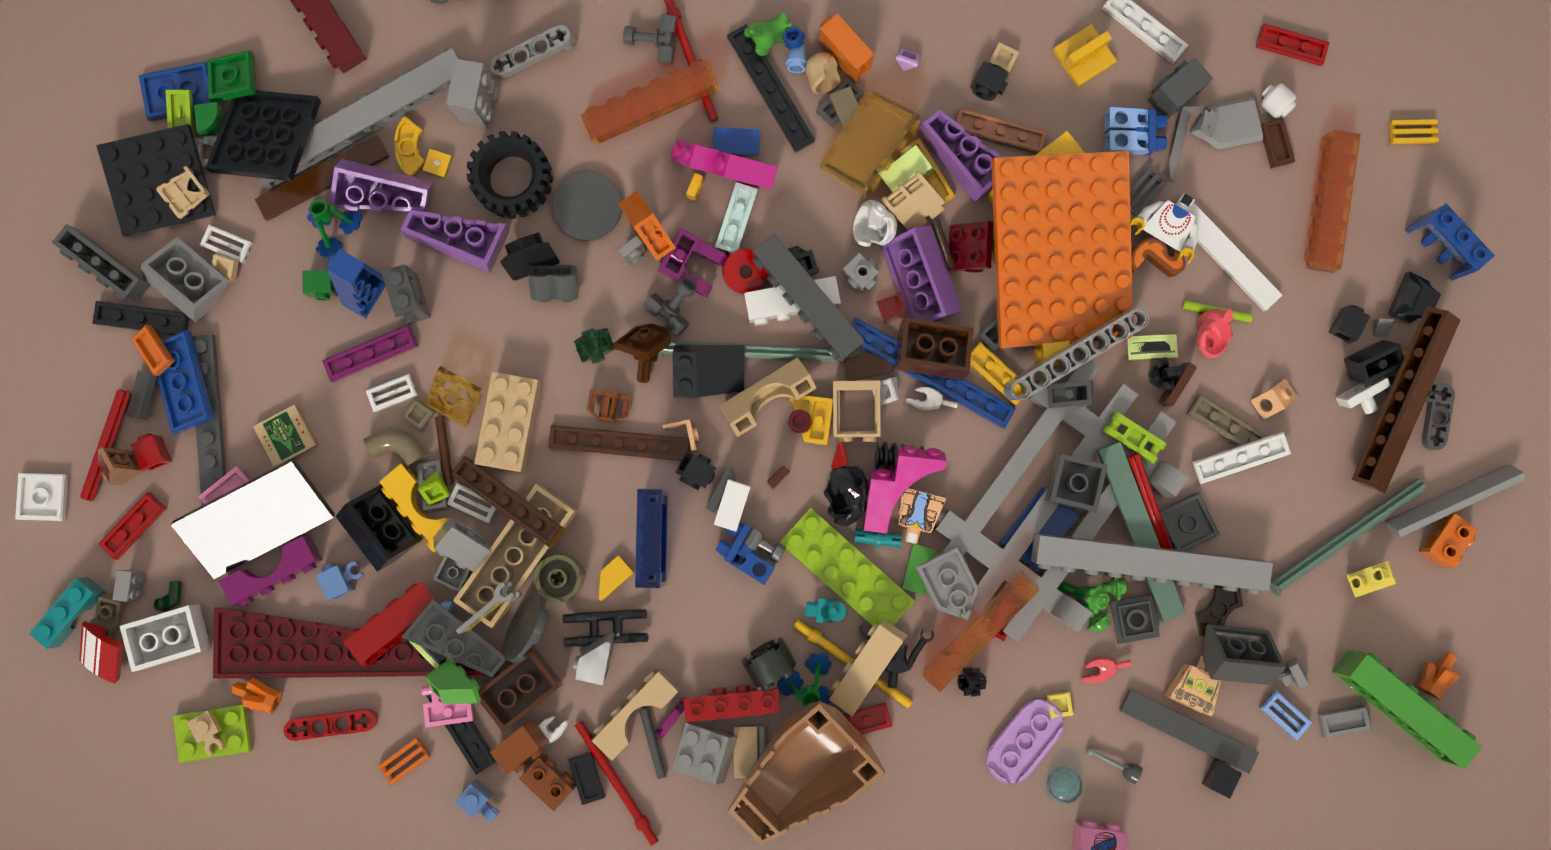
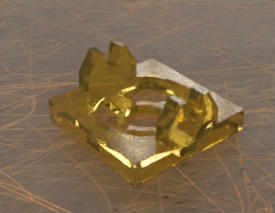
M440 366L436 371L425 405L466 427L470 422L472 414L480 405L479 401L483 397L480 394L482 388ZM445 381L453 383L451 389H443ZM460 388L466 391L469 402L461 399L458 393ZM447 393L455 395L457 403L450 402L447 399ZM456 406H460V407H462V408L465 409V410H463V411H455V410H452V408H453V407H456Z

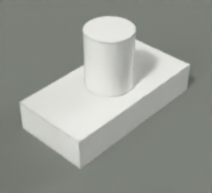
M1380 377L1368 384L1360 383L1335 398L1340 406L1351 409L1361 404L1364 413L1371 414L1378 410L1373 396L1391 385L1388 378Z

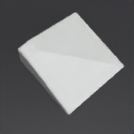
M897 377L881 381V406L899 400Z

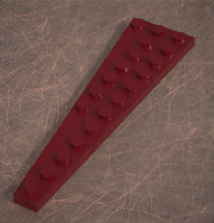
M214 607L213 679L426 676L435 668L404 638L368 667L364 668L343 643L348 639L347 635L355 630V628ZM461 663L456 664V666L458 664L462 666L467 676L486 675Z

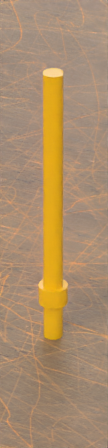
M799 619L794 623L793 627L807 636V640L815 645L817 643L846 665L850 660L855 662L854 658L824 638L822 633L816 628H810ZM880 677L874 684L906 708H909L913 700L899 690L888 688V683Z

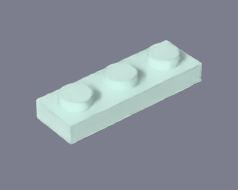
M736 182L715 245L716 249L731 253L740 248L758 189Z

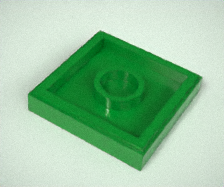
M251 50L207 60L208 99L212 103L256 94L254 54Z

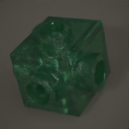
M607 328L585 330L581 332L582 336L574 341L581 362L592 361V364L605 360L606 354L615 350Z

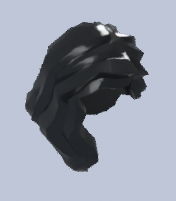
M858 466L841 467L833 470L831 478L827 482L824 495L830 503L828 514L835 518L834 523L849 526L858 521L866 512V497L869 489L868 480Z

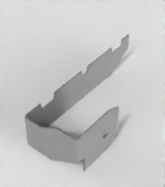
M1199 106L1182 107L1169 160L1171 180L1175 181L1176 178L1175 169L1179 165L1182 153L1181 146L1183 147L1187 132L1186 124L1190 120L1191 113H1203L1202 132L1210 138L1214 134L1218 114L1211 108Z

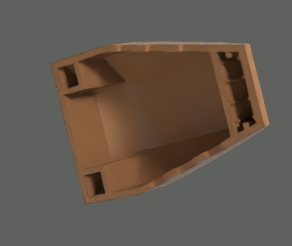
M820 701L810 703L783 722L747 776L731 803L728 812L762 845L789 832V829L797 825L802 826L818 815L823 816L839 805L842 807L848 804L884 775L885 769L870 743L837 708Z

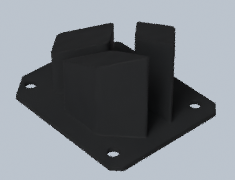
M539 232L504 245L508 255L500 261L512 280L527 277L532 266H555L560 263L549 242L543 243Z

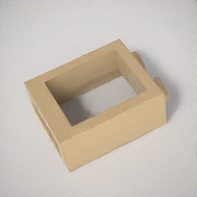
M880 380L833 381L834 437H839V442H853V437H862V442H876V437H882ZM875 390V431H841V391Z

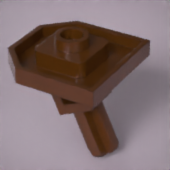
M651 323L635 326L615 341L613 346L614 349L632 354L634 359L639 360L637 381L648 383L650 381L652 362L657 361L658 353L671 344L672 341L669 328Z

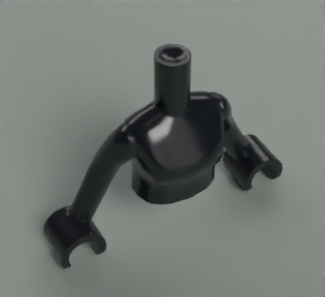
M861 624L859 627V633L862 637H865L867 641H869L871 637L868 634L862 632ZM922 629L920 640L910 653L908 661V646H900L884 670L889 673L888 688L897 689L898 674L909 671L913 667L924 645L933 640V630L931 638L925 639Z

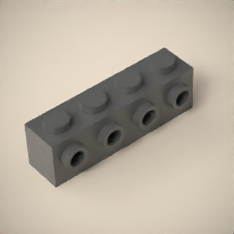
M66 224L52 241L54 245L61 249L60 253L69 260L74 259L77 261L80 269L88 274L93 273L97 276L96 281L107 288L110 286L115 290L114 294L125 302L128 299L138 302L151 285L77 228Z

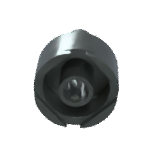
M782 637L778 638L777 643L774 640H770L750 652L752 657L749 660L744 657L741 661L754 685L760 687L762 691L771 688L777 679L781 677L786 679L795 673L793 668L796 665V661Z

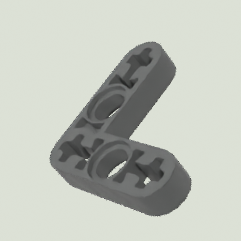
M1396 375L1388 377L1391 386L1385 389L1387 394H1389ZM1434 381L1425 401L1427 409L1422 433V444L1428 450H1440L1446 446L1448 441L1455 391L1450 385ZM1443 390V393L1446 394V398H1442L1440 395L1436 394L1431 395L1432 391L1438 392ZM1435 411H1440L1443 414L1444 419L1440 424L1436 423L1433 419ZM1432 427H1434V428H1439V427H1441V430L1436 431V429H1431V428H1432ZM1435 436L1436 439H1439V442L1434 443V441L1430 440V437Z

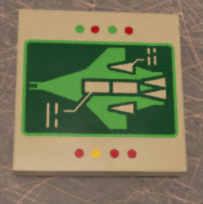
M292 405L253 426L273 467H277L318 446L297 405Z

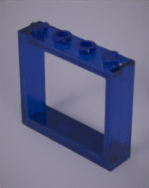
M637 489L635 588H661L666 585L668 492L662 489Z

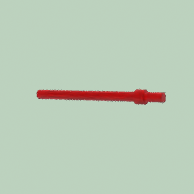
M664 0L668 10L666 14L677 16L676 34L710 122H714L719 118L682 24L681 12L679 8H676L674 0Z
M580 721L574 726L635 820L634 825L638 831H642L651 846L659 840L649 826L650 821L646 815H642L604 753L592 742L594 738L583 721Z

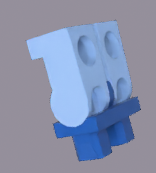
M1109 107L1104 113V133H1107L1104 136V152L1129 151V155L1150 156L1153 152L1165 150L1167 148V137L1156 136V129L1166 128L1167 115L1157 114L1156 109Z

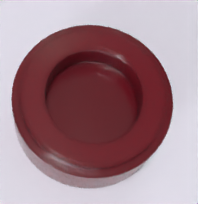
M796 410L789 416V427L796 433H806L812 427V417L804 410Z

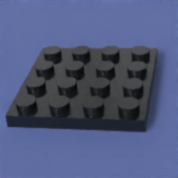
M255 90L256 94L231 99L205 168L210 173L293 181L321 104L318 96Z
M181 125L96 145L123 236L216 216L212 199L209 195L194 210L191 209L188 215L180 219L169 207L170 203L165 202L156 190L163 183L167 184L170 182V179L184 173L183 167L187 166L195 173L196 179L209 191L191 125ZM190 178L188 191H201Z

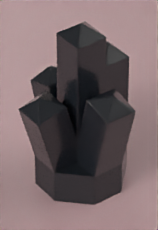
M1167 357L1157 360L1156 365L1148 373L1149 382L1155 387L1171 390L1176 389L1174 377L1182 373L1180 366L1169 367Z

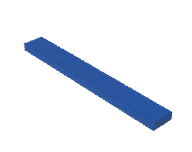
M855 317L851 325L865 341L860 348L879 356L895 367L898 341ZM885 350L887 354H890V357L880 351ZM902 371L1003 429L1006 428L1016 410L1012 405L966 379L956 380Z

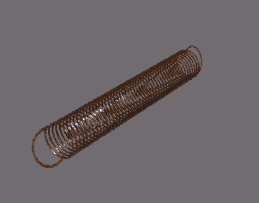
M934 219L935 224L933 222L932 227L934 230L936 225L941 242L939 247L948 271L950 269L948 259L951 267L952 265L956 267L947 240H945V234H942V242L936 219Z

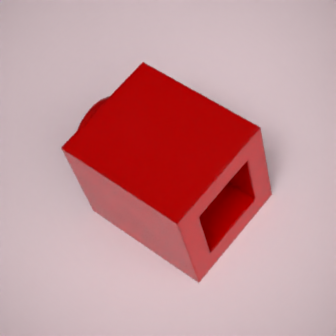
M148 433L139 436L137 442L130 444L140 470L152 471L172 462L162 436Z

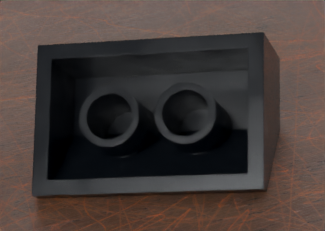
M382 485L346 503L335 516L377 572L398 560L423 540L412 528L407 517L401 515L397 510V504L394 500L389 499L382 492Z

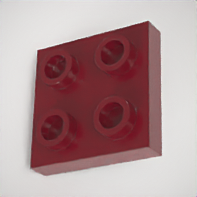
M980 221L950 225L949 248L956 267L952 268L948 259L950 266L948 271L978 273L983 272L984 269H991L993 222Z

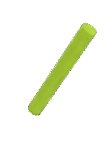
M1184 300L1182 303V309L1200 313L1212 309L1226 310V308ZM1232 310L1233 320L1251 323L1253 314Z

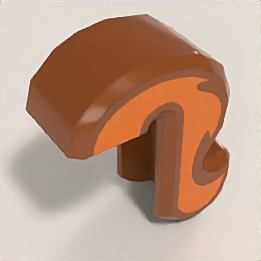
M1153 237L1143 239L1131 249L1132 273L1140 266L1144 259L1148 260L1167 277L1176 276L1186 267L1184 256L1181 257L1180 261L1177 260L1179 251L1169 255L1167 246L1161 240Z

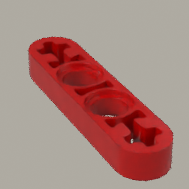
M371 709L295 718L285 724L283 732L285 737L291 741L366 732L377 725L378 716ZM365 714L367 718H371V722L367 726L364 722L355 724V720L365 717ZM339 717L347 718L349 725L346 730H341L337 726ZM316 720H321L325 723V730L322 733L314 730L313 725ZM295 723L296 727L307 725V730L298 732L296 736L295 732H291V727H294Z

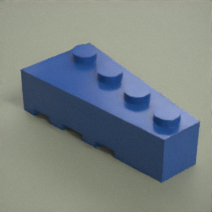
M339 249L337 253L335 252L330 257L327 271L342 305L366 319L386 287L383 276L364 262Z

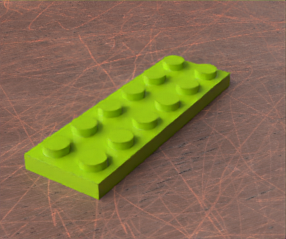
M812 508L802 516L780 541L788 551L872 626L875 623L879 625L884 619L894 626L915 602Z

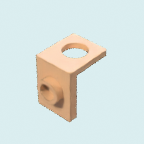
M1283 379L1270 390L1253 398L1251 402L1264 420L1288 407L1298 396L1288 381ZM1261 400H1269L1273 406L1272 410H1264L1261 406Z
M690 419L662 425L664 430L687 426L692 452H697L696 441H700L697 427L692 428Z

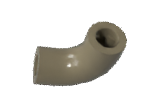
M387 428L363 439L367 450L375 459L384 453L396 452L401 456L406 467H411L428 457L415 437L401 429Z

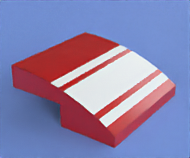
M84 621L81 628L79 660L92 673L115 684L121 675L124 642L107 637V629Z

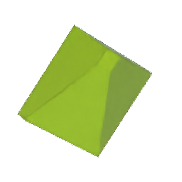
M439 471L434 472L418 487V491L429 505L450 496V492Z

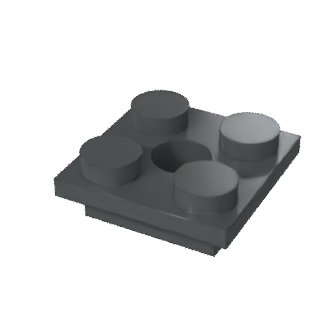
M1152 595L1110 602L1118 644L1160 637ZM1134 613H1138L1141 616V623L1137 626H1133L1130 622V617Z

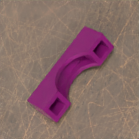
M301 536L281 547V562L277 569L266 577H260L248 569H242L219 580L218 582L230 605L247 606L255 601L253 597L259 594L265 596L275 591L274 586L281 582L285 585L294 581L296 574L302 571L305 574L316 569V564L321 562L322 558L311 537Z

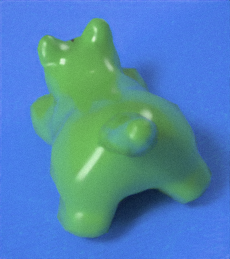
M782 12L780 16H776L771 20L765 22L757 20L753 22L749 27L745 28L744 35L747 38L753 39L756 44L755 52L758 55L766 56L775 43H784V32L792 26V22L786 17V13Z

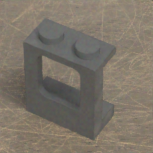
M404 264L381 271L395 317L404 315L407 324L431 318L418 274Z

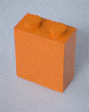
M837 13L832 18L830 16L827 17L820 24L818 44L825 52L834 56L838 66L855 84L871 70L874 53Z

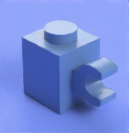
M358 561L350 562L346 569L344 565L331 563L322 567V572L315 575L327 601L335 600L355 590L351 581L364 576L363 572L355 575L352 571L353 567L359 564Z
M477 779L455 801L472 818L480 811L488 821L492 822L500 813L499 810L488 802L494 794Z

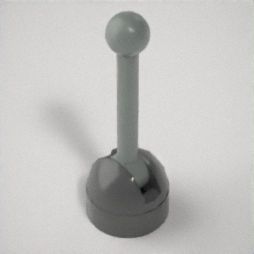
M1092 746L1086 749V753L1089 756L1094 755L1121 769L1127 781L1136 784L1139 780L1143 767L1134 763L1124 766L1097 752Z

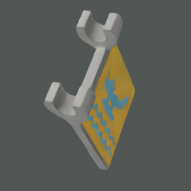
M512 581L500 583L495 589L494 598L463 623L456 632L461 634L470 631L501 603L516 600L522 593L517 591L515 594L513 592L509 594L508 589L513 585Z

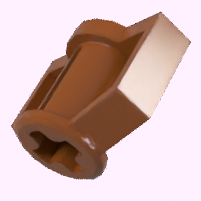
M590 389L586 410L597 420L616 423L629 417L632 396ZM597 395L602 396L599 416L594 412ZM620 399L623 400L621 417L615 419L617 402Z

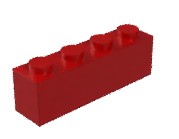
M422 582L411 585L405 591V595L390 601L383 612L372 615L366 621V625L361 629L353 630L347 635L348 639L343 643L364 668L368 667L403 639L402 635L432 599L437 602Z

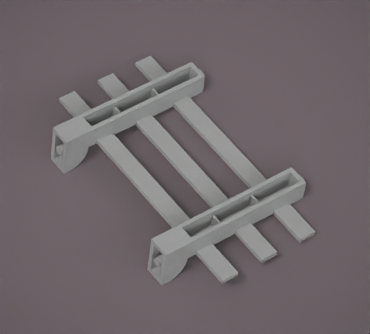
M1090 360L1075 369L1065 383L1091 380L1100 366ZM1124 383L1099 417L1086 407L1048 408L1047 387L1030 396L1028 400L1041 408L1044 413L965 521L950 510L946 511V513L941 512L935 523L934 530L950 541L942 553L958 546L963 556L965 553L988 569L977 584L979 591L972 608L978 614L982 612L1003 581L1026 597L1002 630L1016 642L1020 641L1041 610H1044L1068 629L1076 632L1081 630L1092 614L1090 610L1057 589L1069 572L1061 571V567L1052 566V570L1046 569L1040 577L1019 562L1021 556L1034 540V533L1040 532L1059 504L1045 501L1047 487L1003 549L980 532L1059 423L1082 438L1070 456L1091 461L1097 453V449L1116 442V440L1106 436L1102 431L1106 425L1109 426L1114 412L1124 415L1139 395ZM1160 411L1147 431L1164 441L1177 422ZM1147 442L1144 448L1149 451L1152 446L1151 443ZM1122 445L1126 457L1135 453ZM1141 457L1152 490L1163 498L1176 497L1190 478L1165 462L1157 460L1155 464H1151ZM1109 483L1101 493L1097 512H1087L1070 537L1092 540L1117 506Z

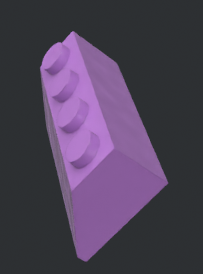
M931 225L914 227L893 238L889 243L881 245L907 317L939 322L962 312Z

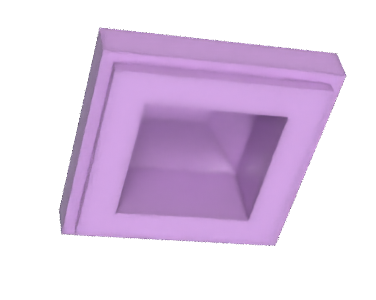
M900 48L896 56V61L903 71L916 68L921 59L919 54Z

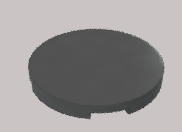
M580 172L566 178L557 188L552 203L554 218L559 227L570 237L580 241H595L603 238V236L607 235L617 226L622 213L617 205L621 202V197L615 185L605 176L594 172Z
M532 594L521 604L515 613L504 640L503 656L507 661L515 664L522 662L527 658V654H525L533 644H537L548 616V611L545 610L546 598L538 594Z

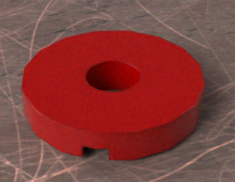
M741 248L736 251L734 250L724 260L722 266L723 279L726 285L734 292L744 294L757 291L762 288L767 280L768 273L765 269L759 270L752 261L754 258L753 249ZM749 265L751 269L749 276L741 277L739 273L741 266Z

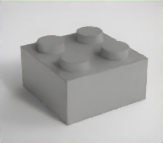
M446 556L443 558L433 580L459 592L469 579L472 571L467 568H460L453 559Z
M117 570L112 600L124 602L140 601L143 593L141 588L145 580L144 571Z

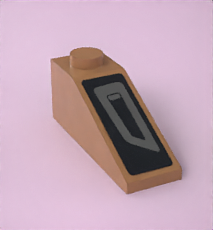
M106 447L98 449V461L102 469L101 475L107 483L122 485L144 472V470H140L133 451Z

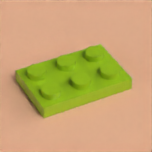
M239 704L209 709L212 710L222 729L216 735L226 743V748L221 750L214 743L213 750L215 754L208 756L205 752L206 743L204 741L197 743L187 725V722L208 710L174 715L173 723L179 763L252 751L247 707Z

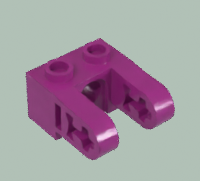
M680 228L672 241L676 248L664 256L657 272L677 283L683 277L689 278L697 286L695 293L707 298L713 287L686 272L685 266L693 253L719 267L723 266L727 255L705 243L697 236Z

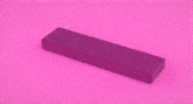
M406 325L324 359L322 362L330 382H335L418 347L410 326Z

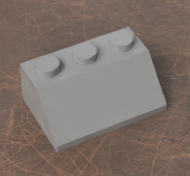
M178 237L141 264L143 278L194 322L214 307L229 284V280Z

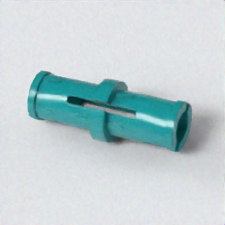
M855 529V535H862L864 537L855 536L854 543L874 544L875 547L883 545L901 548L902 541H893L892 539L901 540L902 533H880Z

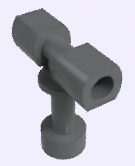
M662 15L661 28L656 29L655 33L637 32L635 26H625L623 43L634 45L635 41L653 42L655 47L659 48L658 62L673 64L675 47H672V35L676 33L677 16Z
M686 277L681 278L676 285L677 293L672 300L664 301L654 293L643 305L654 316L661 315L667 321L666 327L676 336L683 333L689 325V322L679 314V305L685 297H691L697 289L696 284Z

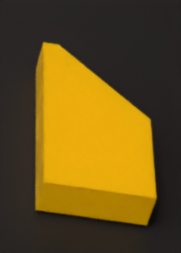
M619 555L600 572V601H603L634 574L632 569Z

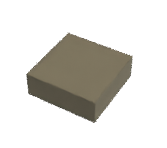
M414 399L402 418L420 431H423L436 412L419 400Z

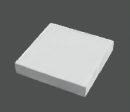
M18 473L15 519L66 521L69 475Z

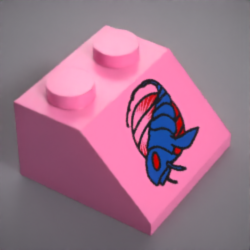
M1083 820V823L1075 822L1072 850H1129L1128 834L1120 829L1121 826L1117 824L1106 823L1105 827L1098 826L1097 822L1091 820Z

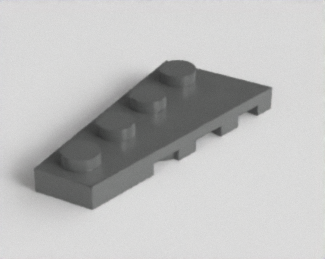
M433 599L402 635V638L490 677H493L506 661L502 653L474 631L470 630L458 634L456 630L463 623Z

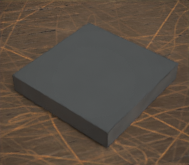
M1199 492L1159 510L1170 542L1175 550L1187 551L1220 534Z

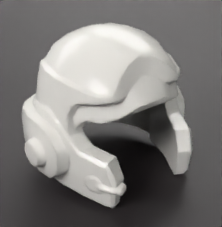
M866 201L860 206L854 219L853 235L855 241L865 247H869L871 243L880 245L889 243L897 232V220L894 214L879 201Z

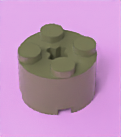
M552 555L537 565L533 577L534 584L540 596L548 601H567L581 591L585 578L584 569L575 558L569 555ZM562 573L564 581L557 583V579L554 576L555 574Z

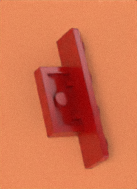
M749 685L736 686V690L726 691V687L712 689V693H708L707 696L683 698L685 721L697 722L779 713L778 688L755 691V688L750 689Z

